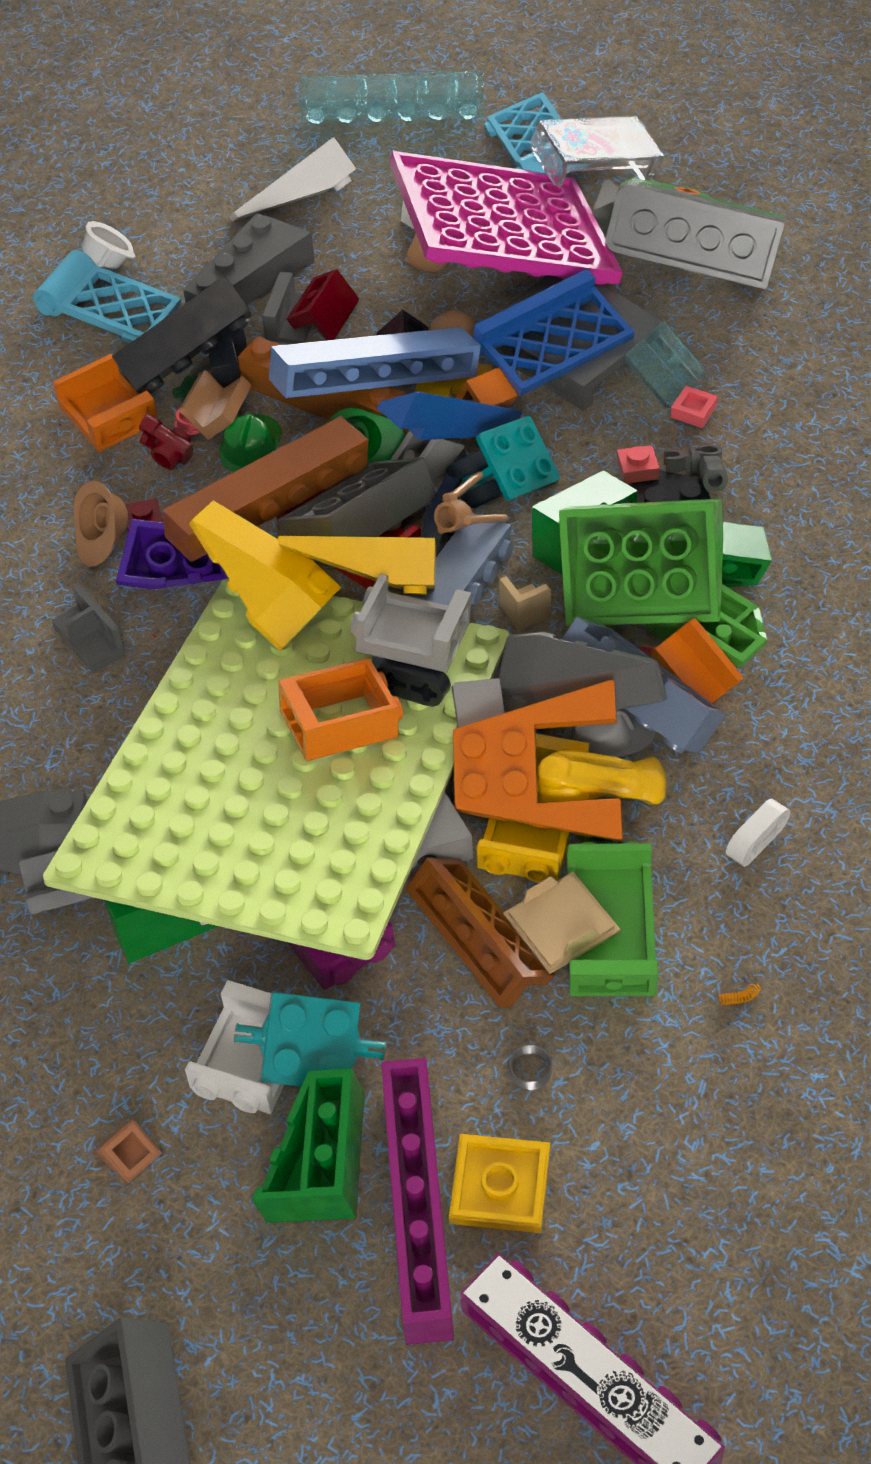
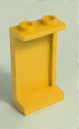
M536 734L537 766L544 757L555 751L569 749L589 752L590 743ZM489 818L484 837L477 844V868L484 869L495 875L510 874L526 877L528 880L537 883L544 881L550 876L557 881L560 878L571 832L553 828L532 827L531 824L510 820L506 822Z

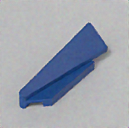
M413 392L381 401L377 407L399 429H408L419 440L472 438L482 432L518 420L522 415L520 410L424 392Z

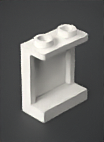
M227 980L221 992L224 1008L197 1063L189 1061L185 1068L189 1086L195 1094L208 1100H215L216 1097L231 1101L237 1108L248 1113H256L257 1110L268 1114L272 1113L284 1084L259 1081L262 1065L260 1045L241 1042L234 1043V1034L252 1035V1033L236 1032V1023L262 1027L269 1012L271 993Z

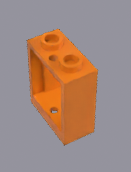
M370 658L278 680L280 712L306 761L398 738V720L403 719L400 700L397 696L392 697L388 690L384 673L376 670ZM363 696L371 710L320 723L312 709Z

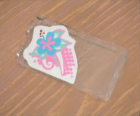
M637 116L539 120L530 140L532 152L554 186H562L568 172L634 168L640 179L654 181L664 158V155Z

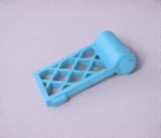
M543 92L488 116V122L484 123V127L490 137L497 136L517 167L514 169L562 176L587 165V158L567 155L560 149L559 141L550 142L552 137L555 136L549 132V128L560 125L563 120ZM542 105L539 112L529 111L533 108ZM507 120H513L510 125L500 124ZM522 121H532L530 126L520 125ZM542 122H551L549 127H539ZM513 135H523L520 140L511 139ZM533 136H542L540 141H530ZM524 150L533 151L532 153L520 158V155Z
M78 250L70 251L33 294L35 306L42 314L56 317L64 313L120 335L121 341L131 343L144 334V332L132 328V325L149 322L151 325L149 329H151L181 306V298L98 267L87 254ZM98 279L111 283V286L93 288L94 283ZM135 292L140 297L122 300L120 294ZM115 295L117 299L116 302L99 305L97 298ZM93 300L94 306L86 308L76 306L78 302ZM163 303L167 307L151 311L149 305ZM144 306L146 313L128 316L126 309ZM121 311L123 317L111 320L104 317L103 314Z

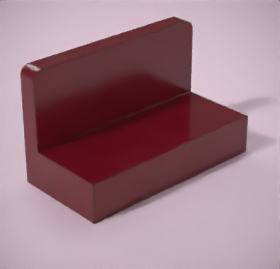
M334 269L312 279L286 320L293 329L313 323L326 341L334 340L357 305L359 297L338 269Z

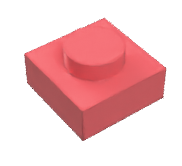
M685 386L671 406L670 418L703 429L717 407L718 396Z
M652 445L617 450V464L624 483L659 479L660 468Z

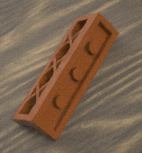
M427 858L406 890L500 1008H510L513 1006L527 986L547 985L552 981L555 974L551 973L549 975L504 917L501 908L460 859Z

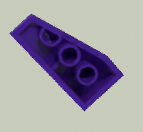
M132 519L116 578L117 585L161 589L229 579L220 564L212 562L208 554L190 562L165 538L164 523Z

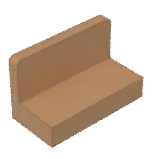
M204 370L198 375L180 408V412L209 440L233 423L252 385L241 376L226 388H223Z

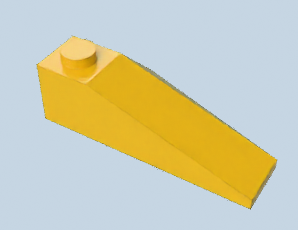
M214 500L189 523L212 562L220 564L229 578L226 584L232 594L238 593L248 609L245 615L250 623L279 651L294 638L341 588L313 560L282 549L278 544L277 538Z
M278 536L279 546L293 553L377 581L380 574L387 575L388 586L403 588L404 595H427V589H435V538Z

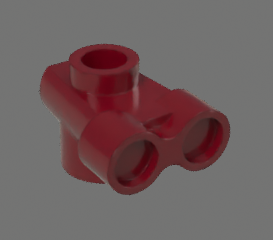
M150 414L144 416L139 425V431L142 432L140 443L151 449L150 453L154 461L168 470H173L178 463L185 465L193 456V444L189 435L180 428H174L172 431L163 425L162 421Z

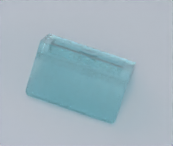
M665 321L657 325L643 341L624 355V360L667 409L674 404L685 386L695 388L709 375Z

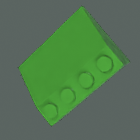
M722 499L569 506L559 510L566 626H571L576 617L602 625L686 623L692 618H696L698 622L720 621L724 540Z

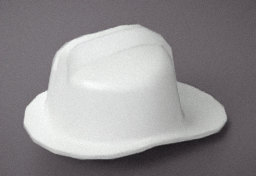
M91 221L87 223L82 251L92 259L95 265L108 270H116L127 258H135L132 244L119 231L100 222Z

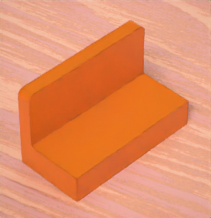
M696 618L689 620L650 652L654 660H658L660 665L711 703H714L724 693L743 680L742 674Z

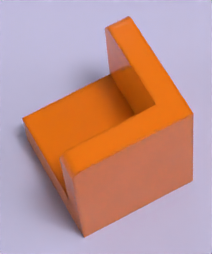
M498 367L467 380L456 396V399L466 401L474 399L477 403L510 408L518 395Z

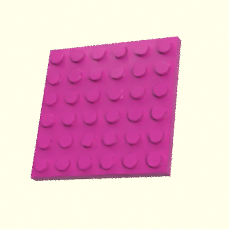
M392 151L389 164L425 259H429L437 264H445L446 262L460 263L469 268H478L479 266L490 267L505 273L512 270L521 271L535 277L543 275L558 276L563 280L588 269L595 277L594 284L620 283L623 271L613 252H611L606 244V238L575 178Z

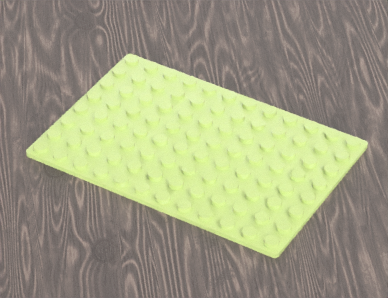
M229 579L222 580L43 874L44 884L51 888L353 958L369 960L375 955L454 770L453 729L457 728L452 686L455 682L493 679L504 653L509 632L490 625L469 623L448 671L444 672L450 679L451 688L443 701L438 706L430 707L398 697L403 710V719L398 720V738L306 761L280 712L278 680L370 658L372 661V655L355 652L356 635L351 634L350 630L355 611L362 610L363 602L346 597L333 596L294 638L279 651L250 623L245 615L248 609L238 593L232 594L226 584ZM364 696L312 709L319 723L371 710Z

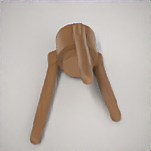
M477 472L454 491L443 495L444 502L439 504L434 512V520L440 534L447 532L455 533L456 530L464 529L472 524L495 523L508 520L506 514L472 515L471 508L464 501L458 500L459 496L483 477L482 472Z

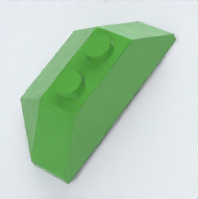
M722 584L720 621L699 623L733 665L739 668L743 667L767 644V636L764 632L759 607ZM653 623L643 625L650 634L664 642L686 623Z

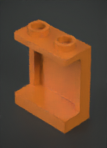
M112 354L100 358L53 382L58 406L98 452L141 432L139 431V425L145 415L150 414L158 419L154 398L148 391L139 394L119 372L118 365L113 359Z

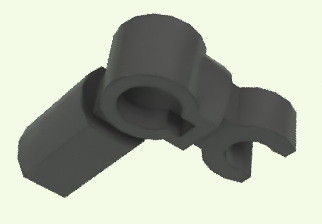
M705 444L690 447L689 451L678 449L664 450L666 472L675 473L690 470L691 474L698 473L707 491H723L727 486L728 476L722 461L721 447Z

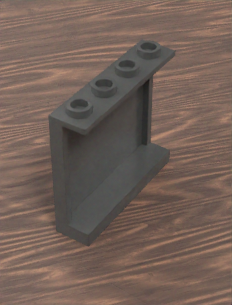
M547 275L495 314L564 280L558 276ZM594 284L597 290L635 331L634 338L543 385L582 411L593 404V389L652 343L660 349L665 348L667 322L605 285ZM593 301L579 307V310L599 314L600 311ZM558 317L552 320L551 324L571 328L573 319ZM577 320L575 329L595 332L597 323ZM600 325L599 333L614 336L620 333L614 326ZM530 331L523 335V339L543 342L545 333ZM549 334L547 343L567 347L569 337ZM573 338L571 348L587 350L593 346V342ZM502 345L496 348L499 354L514 357L516 347ZM521 348L519 358L539 361L541 352ZM545 353L543 362L557 365L564 361L565 356ZM516 367L517 370L530 378L536 376L535 370Z

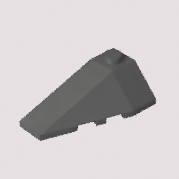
M547 632L515 634L508 636L506 639L499 675L505 713L608 680L615 681L616 710L663 702L667 699L658 660L618 650L608 652L589 647V643L579 640L572 643L556 639L555 634Z
M85 790L41 791L0 801V873L5 875L13 873L21 876L19 861L21 859L59 849L88 801Z

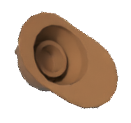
M89 481L80 487L75 496L73 508L76 525V546L82 563L88 567H97L106 561L114 544L118 543L127 528L128 510L123 500L119 496L110 493L103 483Z

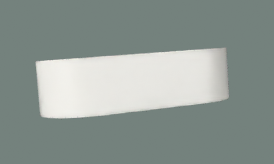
M772 798L767 800L733 835L727 846L726 855L742 866H748L783 830L789 819L790 810Z

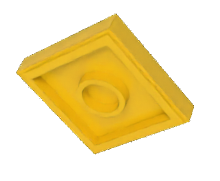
M460 1134L449 1211V1224L541 1233L550 1142Z

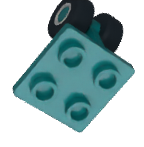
M530 416L480 433L476 436V441L481 451L458 459L445 470L447 476L457 478L459 482L462 481L463 483L477 472L483 473V477L460 497L470 508H476L502 495L506 501H510L551 485L561 478ZM492 477L495 478V480H491V481L486 482V480H488V479H490V478H492Z

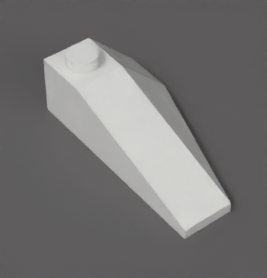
M333 137L237 209L229 218L232 221H236L256 213L324 193L332 187L338 191L352 181L349 174L356 170V168Z

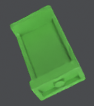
M632 841L621 844L583 842L567 846V874L574 872L621 929V932L575 960H570V996H657L658 962L655 955L651 844H639Z

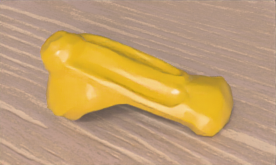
M564 749L544 757L537 766L539 803L594 800L606 796L639 800L648 805H659L666 797L667 774L662 763L655 757H644L639 761L632 762L616 756Z

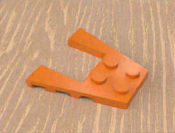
M608 680L453 729L456 811L458 813L509 822L510 820L531 824L532 827L553 828L568 831L574 835L590 838L595 836L611 839L613 842L623 843L620 798L539 803L536 729L617 724L615 681Z

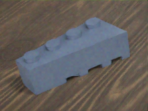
M580 617L575 618L562 640L572 643L577 640L587 642L589 647L608 652L618 650L652 659L613 628ZM659 664L667 699L663 702L623 709L635 715L634 720L650 731L655 729L664 736L662 741L674 751L681 754L684 750L700 753L726 714Z

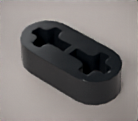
M386 658L377 668L378 672L382 671L384 673L391 695L425 706H438L451 688L450 679L442 671Z

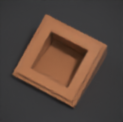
M134 1119L126 1121L94 1150L96 1155L127 1184L162 1153Z

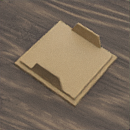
M574 872L567 874L557 881L550 876L528 889L522 902L503 912L504 917L549 975L570 963V960H575L621 932V929Z

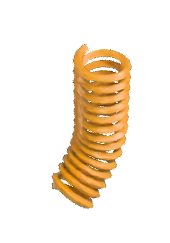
M750 983V986L742 992L725 993V995L722 993V996L719 994V1000L722 1006L746 1003L753 1000L759 994L761 987L758 983L756 985Z

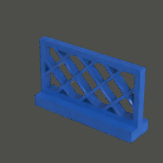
M586 269L475 324L473 338L481 345L479 356L486 355L496 368L499 367L511 386L522 396L633 339L635 331L594 286V275ZM593 301L600 311L599 314L579 310V307ZM558 317L573 319L571 328L552 325L551 322ZM576 321L597 323L596 331L590 332L575 329ZM600 325L614 326L620 333L614 336L599 333ZM530 331L545 333L543 342L523 339V335ZM548 335L569 337L567 347L547 343ZM573 338L593 342V346L587 350L571 348ZM502 345L516 347L515 355L513 357L499 354L496 348ZM520 349L541 352L539 361L519 358ZM545 353L565 356L564 361L557 365L543 362ZM516 367L535 370L536 376L523 382L515 373Z

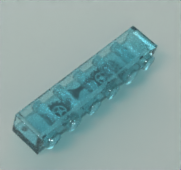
M483 71L301 77L299 93L302 124L481 119L484 118Z

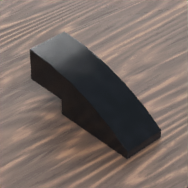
M244 329L234 335L231 332L225 334L219 339L221 344L209 353L212 377L223 388H226L240 378L238 356L247 347Z

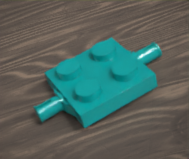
M271 992L269 1012L262 1027L239 1023L235 1025L236 1032L252 1033V1035L234 1034V1043L241 1042L260 1045L262 1065L259 1081L266 1083L302 1086L308 1071L353 1068L358 1057L383 1060L385 1052L368 1050V1048L386 1049L385 1041L360 1039L358 1020L361 1003Z

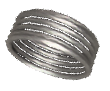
M522 1046L510 1056L508 1064L510 1078L520 1088L527 1090L539 1089L551 1078V1057L546 1050L539 1046ZM530 1053L541 1056L549 1065L548 1072L544 1077L531 1082L518 1078L512 1070V1065L518 1057Z

